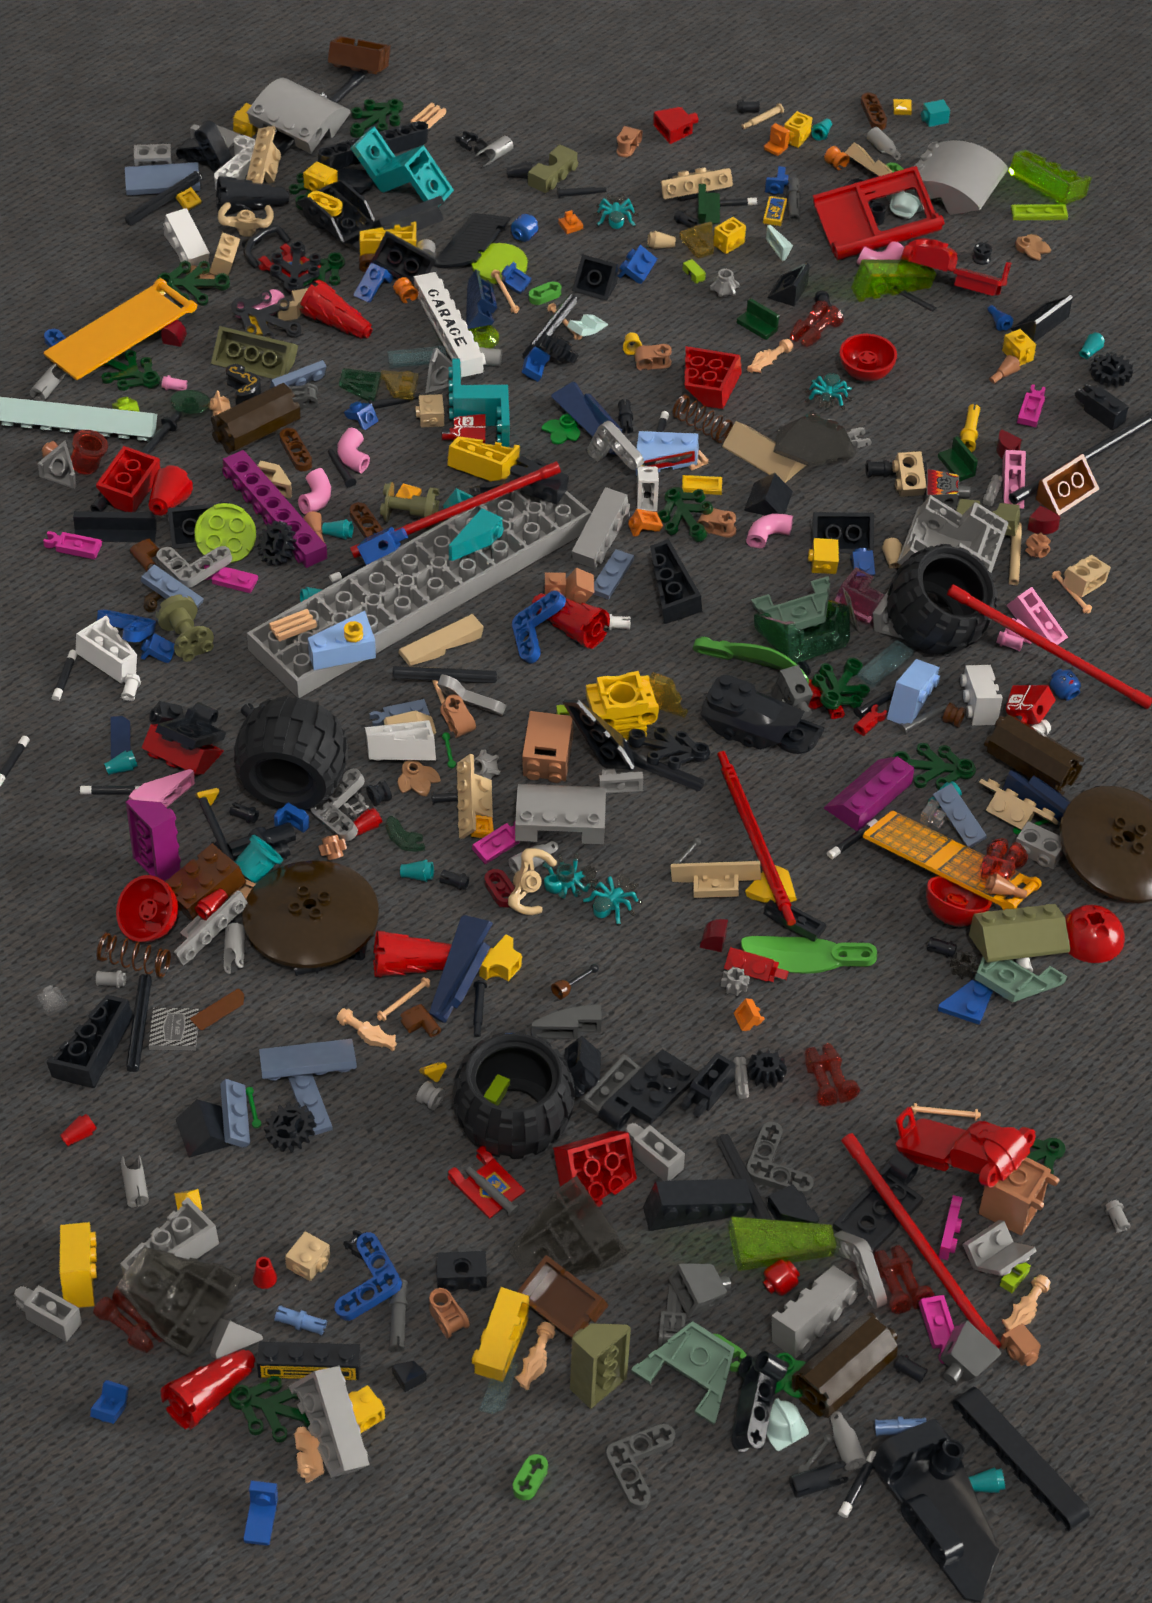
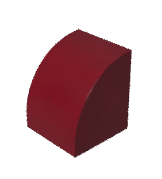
M178 319L161 329L162 344L182 346L187 332L184 325Z
M1001 429L997 442L998 455L1003 459L1006 450L1020 451L1022 439Z
M1039 506L1030 516L1027 530L1036 534H1051L1058 530L1061 516Z
M716 919L710 921L705 926L700 948L722 952L727 935L728 920Z

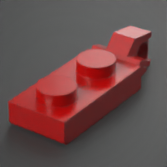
M732 947L729 949L724 967L726 970H730L732 967L744 969V975L767 982H774L775 977L787 980L789 973L787 970L778 968L779 962Z

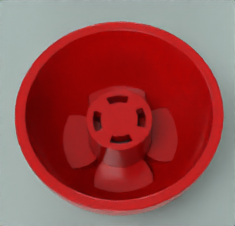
M875 334L851 336L840 347V360L843 368L850 376L859 381L873 382L882 379L893 369L897 359L895 346L886 338Z
M152 875L139 876L129 882L121 892L116 908V917L120 930L126 937L137 942H151L163 937L171 930L178 915V901L173 889L164 880Z
M941 876L933 877L927 883L926 899L928 906L935 917L945 924L958 927L969 926L972 924L974 914L989 911L992 901Z
M1083 905L1073 909L1065 916L1070 944V952L1068 954L1074 958L1088 963H1102L1112 960L1122 951L1125 943L1124 929L1118 917L1109 909L1099 905Z

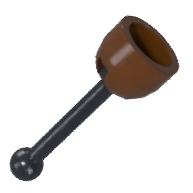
M592 964L590 969L569 982L566 980L556 981L551 985L552 993L560 1000L564 999L569 995L571 985L591 973L598 972V965Z

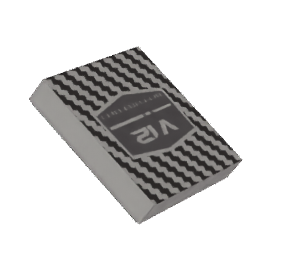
M153 1008L149 1050H196L198 1027L190 1018L199 1013V1009Z

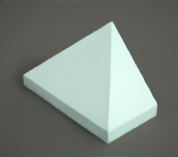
M767 225V241L782 261L786 260L793 245L774 227Z

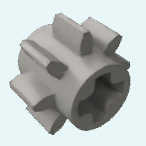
M732 967L728 972L723 971L721 987H726V994L733 993L738 996L741 991H747L750 977L744 976V969Z

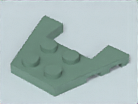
M829 576L811 581L814 594L778 605H773L768 594L751 599L753 607L785 634L816 626L826 621L831 586Z
M982 957L975 976V980L1011 1002L1064 984L1067 979L1066 975L1051 966L1037 976L1011 959L987 962L984 957Z
M692 1321L668 1339L659 1349L650 1353L646 1359L633 1366L631 1372L648 1384H651L664 1364L669 1365L708 1391L696 1408L695 1414L714 1425L718 1417L735 1348Z

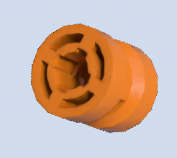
M832 146L825 153L824 160L829 164H833L835 169L841 170L838 166L846 167L850 157L846 153L841 152L838 147Z
M399 278L394 283L393 290L399 295L403 303H408L407 298H410L412 301L416 300L418 291L408 278Z

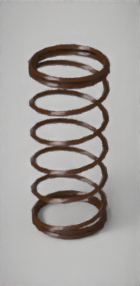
M681 396L674 404L673 417L678 418L680 421L686 420L688 426L694 425L697 431L703 430L704 435L711 434L713 440L723 443L722 440L719 441L720 432L730 422L726 432L721 436H725L724 438L726 439L733 427V422L726 420L722 423L723 416L720 415L715 419L711 433L706 434L704 428L711 423L714 411L712 410L707 414L702 429L696 428V423L704 416L706 406H702L698 410L694 424H689L687 421L688 412L692 405L696 403L695 409L689 416L691 417L697 409L698 402L694 401L689 406V396ZM687 398L685 407L681 412L683 415L687 411L686 419H680L679 410L683 401ZM704 407L702 416L696 422L700 410ZM713 412L712 418L704 427L707 417ZM721 417L719 425L713 431V427L716 421L718 420V418ZM717 430L715 439L712 435V431L715 432Z
M104 933L97 947V959L101 962L107 960V958L101 957V949L104 940L108 937L105 952H109L111 964L116 965L119 961L113 963L111 953L115 948L117 936L115 935L112 938L110 933ZM128 938L123 942L120 955L121 964L124 968L130 966V964L125 966L122 958L128 947ZM139 941L136 942L132 954V966L135 971L141 970V968L136 969L134 966V959L140 947ZM151 945L147 946L144 955L143 967L146 974L153 972V970L147 972L145 965L151 952ZM160 948L156 956L155 973L158 978L165 976V973L163 975L162 973L160 974V968L166 953L164 969L166 968L167 970L170 965L171 952L167 949L162 950Z

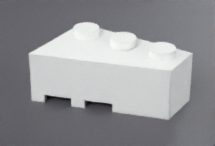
M187 208L166 214L165 223H163L164 235L178 254L180 261H188L191 266H198L201 261L209 262L210 253Z
M107 615L76 633V653L120 683L124 682L125 677L129 674H136L137 654L128 642L119 636L117 628L112 627Z
M965 665L964 674H961L960 677L961 687H965L963 699L964 702H968L966 715L967 718H971L972 725H995L999 718L1003 697L1001 694L996 693V691H999L998 684H994L995 676L991 665Z
M429 720L365 727L369 759L376 761L436 760L434 734Z

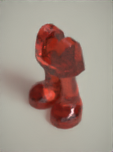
M817 301L812 306V312L805 321L797 320L791 331L790 339L798 342L802 338V345L808 348L821 338V332L829 324L833 327H839L844 322V317L834 305H831L829 308L826 301ZM817 319H820V320L818 321V323L814 326V325H813L814 322H815Z
M1000 838L992 841L987 847V855L983 857L980 865L981 878L987 880L990 875L993 876L994 873H997L1009 881L1015 874V869L1022 868L1028 860L1025 848L1021 844L1013 842L1005 860H1003L1008 850V840Z
M831 1043L822 1045L823 1055L820 1056L815 1047L806 1048L805 1060L808 1073H814L819 1086L816 1098L820 1105L825 1107L835 1105L838 1098L840 1103L848 1102L859 1094L860 1088L856 1081L845 1080L840 1068L842 1058ZM825 1072H830L836 1090L830 1085Z
M900 1245L891 1248L893 1259H889L885 1250L874 1252V1259L880 1278H885L892 1295L889 1305L893 1313L901 1314L911 1310L912 1305L914 1309H919L918 1302L920 1299L935 1296L933 1290L928 1285H918L911 1270L913 1261ZM897 1275H901L908 1294L904 1293Z
M126 1281L115 1289L112 1300L109 1297L102 1298L96 1304L93 1313L97 1318L110 1321L129 1336L127 1342L131 1347L143 1353H148L154 1348V1345L144 1332H149L159 1342L163 1341L168 1336V1333L157 1316L146 1314L133 1301L134 1289ZM117 1307L132 1317L138 1324H132L119 1312Z

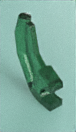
M393 816L387 818L385 828L388 836L399 848L412 852L425 851L424 843H416L423 841L422 834L407 832L403 829L397 818Z

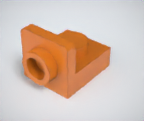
M776 123L771 126L770 141L764 145V150L779 156L788 148L790 130Z
M636 509L628 522L633 536H638L642 529L660 532L663 527L657 512Z

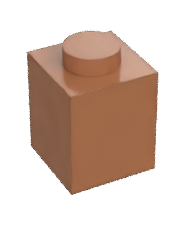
M575 568L566 579V598L580 604L582 602L586 603L594 594V575Z

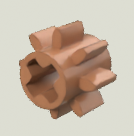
M1042 533L1039 535L1032 534L1026 541L1028 548L1025 551L1031 557L1043 558L1050 551L1048 544L1051 540Z
M338 834L322 838L323 844L318 846L321 856L326 855L328 860L344 856L342 850L347 848L344 838L339 839Z

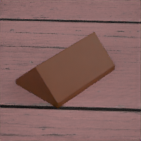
M1080 454L1041 479L1036 500L1050 511L1061 515L1099 490L1084 454Z

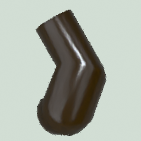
M155 591L144 597V609L148 612H154L157 608V601L162 596Z

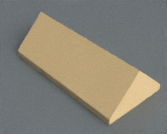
M737 421L722 445L723 448L769 475L776 473L785 483L809 463L763 434Z

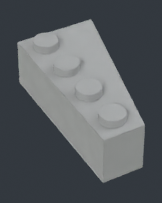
M605 487L572 550L574 562L596 569L599 563L603 562L605 553L630 516V504L628 503L627 494Z
M188 1197L182 1202V1207L177 1212L173 1211L167 1217L168 1221L160 1228L157 1227L145 1243H141L120 1263L125 1283L138 1297L150 1290L158 1281H163L219 1244L216 1225Z
M833 1265L814 1281L811 1290L805 1288L800 1292L796 1302L790 1300L785 1304L784 1309L786 1310L783 1313L777 1311L772 1315V1342L790 1354L794 1359L801 1353H806L812 1341L824 1334L827 1325L832 1320L836 1321L840 1317L842 1310L847 1304L851 1305L858 1295L857 1281Z
M340 1366L314 1371L289 1385L291 1393H296L300 1400L297 1406L301 1414L306 1413L310 1425L308 1429L311 1436L317 1438L320 1443L318 1451L331 1478L357 1472L369 1466L368 1454L363 1445L360 1427L354 1415L353 1404L349 1398L345 1378L342 1375Z

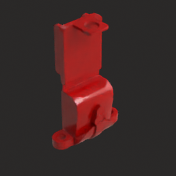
M920 238L908 243L904 247L901 259L946 272L953 271V274H957L956 286L991 296L1000 295L1002 286L1007 285V278L1012 264L1011 262H1006L1001 279L964 268H956L958 260L956 251L948 247L947 243L928 238Z
M907 1107L896 1118L900 1139L896 1142L898 1151L917 1164L938 1170L947 1171L949 1169L948 1164H951L952 1167L980 1174V1184L988 1187H994L999 1180L1004 1181L1014 1170L1019 1168L1021 1162L1030 1154L1029 1148L1033 1145L1036 1136L1035 1131L1027 1127H1021L1019 1130L1014 1127L1002 1128L986 1121H977L967 1130L925 1118L915 1122L911 1107ZM908 1115L909 1123L906 1128H903V1120Z

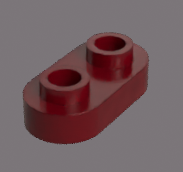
M489 870L484 878L485 887L499 906L510 907L508 898L503 897L511 895L515 889L514 885L502 870Z

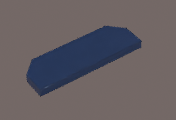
M123 716L111 717V759L125 750L126 752L131 751L130 721Z

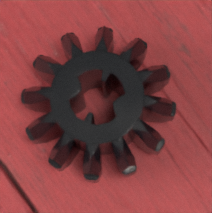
M768 1048L766 1053L758 1050L757 1055L752 1054L749 1064H747L749 1079L755 1080L756 1086L764 1083L763 1086L766 1089L768 1084L775 1088L777 1082H783L784 1076L787 1073V1067L784 1057H779L778 1051L773 1054L770 1053Z

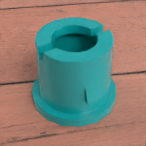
M252 835L249 838L251 842L234 862L240 867L243 875L257 883L276 864H281L283 859L269 844L259 837Z

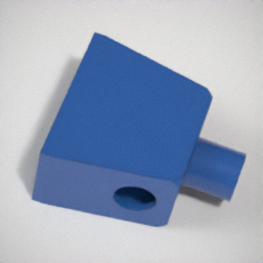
M389 527L365 538L357 548L367 565L396 551L401 546L400 542L408 539V535L404 528L394 531L393 527Z

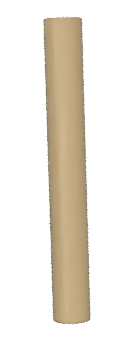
M1019 523L1016 536H1011L1009 584L1011 585L1019 584L1021 523Z

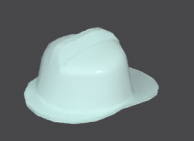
M902 191L886 196L890 201V209L893 214L901 218L909 219L915 213L923 210L919 198Z
M778 1398L774 1400L767 1436L774 1448L780 1451L805 1437L809 1432L799 1414L798 1408L793 1403L780 1401Z

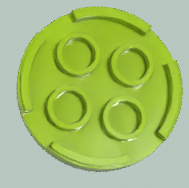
M506 243L490 244L484 253L479 252L482 256L478 261L471 263L473 271L479 270L480 278L485 281L489 280L492 284L498 283L496 278L491 276L492 271L499 270V276L502 280L501 273L507 265L510 266L512 262L516 263V268L524 274L527 271V257L525 253L518 247Z
M228 503L214 505L200 515L196 522L195 542L203 555L217 547L225 546L231 552V563H235L247 557L255 545V523L249 514L237 505Z

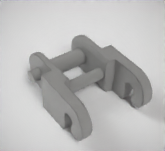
M863 427L851 429L850 432L842 435V439L848 442L847 448L855 446L857 448L864 447L866 443L871 445L872 441L869 438H857L860 432L865 434Z
M358 792L354 794L358 802L351 806L348 803H344L341 806L347 814L350 813V816H353L355 819L357 814L369 808L365 804L364 797L360 793L358 794ZM358 805L361 807V808H359V809H357V810H355V811H354V809H353L354 807H356V806H358Z

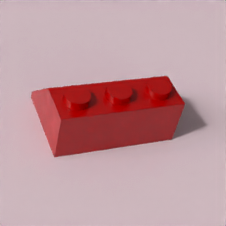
M123 446L97 482L96 488L114 508L125 512H135L152 488L154 476L160 469V458Z
M158 724L150 725L142 745V749L148 751L149 756L156 759L161 757L166 760V764L175 768L179 766L184 771L192 769L194 777L196 774H204L224 752L223 749L212 744L187 750L180 746L181 743L167 741L162 738L161 734L156 733Z

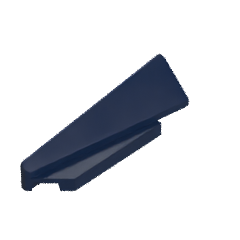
M477 269L470 276L467 286V329L492 325L494 319L491 313H494L497 309L493 285L489 280L485 281L480 278V271Z
M576 382L569 383L551 395L592 437L597 428L606 421H611L622 432L618 424L591 394L583 395ZM610 448L609 453H610V454H615V455H617V454Z
M1012 770L1009 772L1002 789L1006 791L1008 788L1018 794L1017 798L1023 801L1025 798L1037 804L1036 808L1040 810L1046 808L1055 813L1054 818L1061 822L1063 813L1071 802L1040 778L1033 776L1028 781Z
M463 915L460 918L429 1011L430 1015L440 1022L446 1023L453 1008H458L462 1003L490 949V946L483 942L493 924L488 920Z

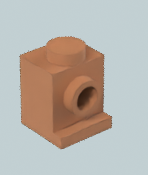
M545 573L546 595L556 590L565 596L566 573Z
M1023 1323L1004 1333L1001 1339V1348H1007L1009 1356L1013 1360H1017L1021 1366H1030L1037 1361L1041 1345Z

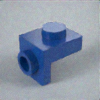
M778 166L777 178H766L765 192L783 194L784 186H788L789 175L785 174L786 167Z
M514 262L510 266L507 265L501 273L504 285L518 294H521L531 282V278L517 269Z
M533 347L524 359L522 373L538 382L542 377L544 365L550 359V355L537 347Z
M358 401L351 404L350 408L344 411L348 419L358 420L363 430L378 422L374 408L369 403Z
M866 548L855 549V552H852L850 555L854 577L874 576L873 550L867 551Z
M154 633L149 640L145 639L140 647V650H142L140 658L145 660L148 655H151L162 662L169 663L174 653V643Z
M287 803L283 808L276 811L274 823L275 826L291 822L293 827L304 833L309 828V815L303 809H298L292 804Z
M106 1380L103 1383L102 1395L91 1408L90 1417L114 1424L126 1407L128 1387Z

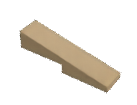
M855 142L845 151L847 155L878 176L893 173L880 160L875 163L868 153Z
M471 614L399 649V654L409 666L429 661L444 655L446 649L481 638L484 626Z

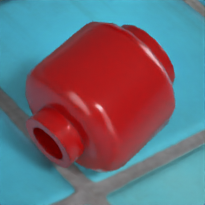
M779 1259L763 1272L766 1280L762 1283L770 1294L775 1292L779 1296H784L799 1283L798 1277L800 1274L790 1260L784 1261Z

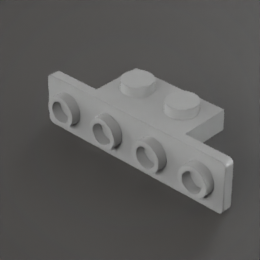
M236 891L207 920H203L198 915L180 932L185 941L174 951V954L182 965L192 960L205 945L209 944L230 921L244 910L247 901L242 892Z

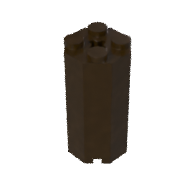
M281 383L211 417L214 430L212 432L213 439L217 443L220 442L229 454L300 419V405L298 401L294 403L292 399L295 397L293 391L285 383Z
M1007 715L1005 718L1000 716L997 719L994 732L984 742V746L987 747L989 754L1029 778L1033 776L1040 778L1061 795L1065 793L1062 789L1067 784L1072 786L1075 783L1083 767L1079 762H1084V757L1012 715Z
M869 1312L865 1316L860 1315L792 1375V1389L794 1392L800 1391L802 1397L798 1399L817 1417L825 1414V1418H829L897 1357L898 1345L895 1342L898 1339L897 1334L893 1329L887 1328L879 1322L873 1313Z

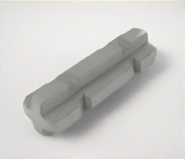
M996 474L992 476L983 498L984 505H993L994 499H996L999 492V487L1002 484V476Z
M736 1057L733 1060L736 1063V1096L738 1099H747L749 1097L746 1059L744 1057Z

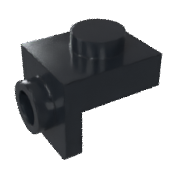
M158 701L149 714L151 724H159L184 717L181 705Z

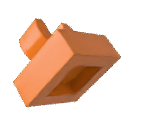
M572 210L565 212V217L558 219V224L566 234L583 229L582 222L573 214Z
M745 998L734 1012V1016L742 1031H748L754 1025L761 1024L764 1020V1017L760 1016V1008L756 1007L753 999Z

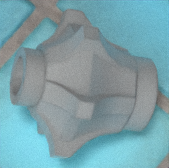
M721 269L718 272V276L714 278V283L710 285V290L719 293L718 296L720 297L736 295L735 289L739 287V282L734 279L731 270Z
M486 749L481 750L479 756L474 758V774L487 779H491L494 775H500L501 771L498 770L497 766L498 755L492 756L487 753Z

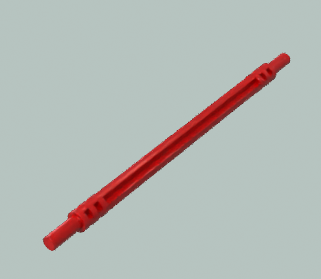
M720 751L717 756L722 766L721 771L760 861L778 909L783 912L787 924L792 926L796 923V920L791 911V902L734 766L730 764L725 751Z

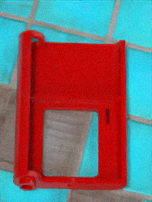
M917 166L813 195L816 212L837 261L861 254L864 247L876 250L888 246L890 242L900 243L941 231L942 226H944L943 216L937 212L935 213ZM915 189L926 218L880 231L868 202L905 190Z

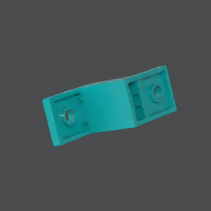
M374 126L351 147L371 179L383 193L409 182L423 202L440 195L443 201H445L454 191L424 145L394 156ZM371 148H372V149L374 150V152H375V153H374V156H373V154L371 153Z
M452 358V367H449V378H452V380H449V406H453V408H449V420H453L454 426L455 417L486 414L485 426H497V433H501L497 434V442L502 443L501 446L510 447L508 385H461L460 358Z

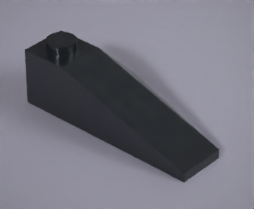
M565 699L562 702L601 766L604 768L632 770L635 767L632 750L628 746L627 740L580 700Z

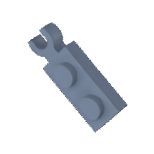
M421 699L383 707L382 713L373 711L369 715L370 719H378L372 721V726H382L383 720L386 717L415 710L429 716L430 713L425 700Z

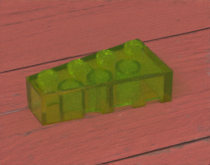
M1026 149L1014 153L1009 173L1014 175L1016 179L1028 183L1031 188L1040 190L1045 196L1052 197L1057 203L1065 205L1082 199L1087 195L1091 177L1086 175L1083 178L1078 176V172L1073 169L1070 171L1062 169L1059 163L1045 162L1046 158Z
M862 259L851 289L857 300L863 302L865 301L864 298L873 297V299L881 298L880 295L889 293L891 296L898 295L903 290L913 292L931 288L936 273L931 267L905 260Z
M731 1217L728 1224L738 1271L768 1267L779 1259L784 1261L790 1260L793 1263L831 1257L837 1249L832 1225Z

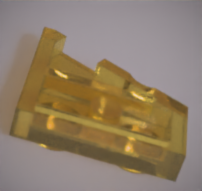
M711 221L680 231V239L697 259L714 254Z
M381 370L382 380L385 379L386 387L391 391L394 398L413 400L418 383V373Z
M652 672L649 681L656 703L659 705V710L685 718L688 710L682 708L680 704L682 698L679 692H677L673 680Z

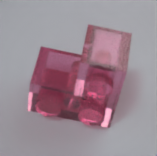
M855 567L841 584L833 604L841 610L849 612L843 590L844 587L851 598L855 616L862 621L870 623L873 619V612L885 595L870 587L874 576Z

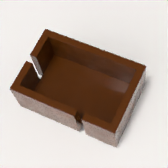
M339 36L330 41L328 63H333L334 67L342 68L348 66L354 71L364 69L367 70V73L377 74V72L382 71L389 65L391 45L359 39L356 46L354 38Z
M213 843L197 855L198 860L192 859L165 881L176 895L178 910L182 911L191 921L198 916L195 907L199 900L217 891L219 888L223 889L229 897L246 883L240 867Z
M547 1255L517 1291L529 1296V1308L547 1322L553 1324L555 1328L571 1340L579 1329H585L590 1325V1321L595 1323L609 1306L601 1296L571 1273L565 1271L563 1267Z

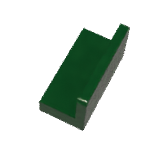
M699 184L698 224H720V194L706 193V184Z
M750 298L747 301V311L737 318L736 323L767 340L778 331L779 315Z
M958 436L954 437L952 448L938 453V458L950 473L959 476L960 482L976 475L978 460Z

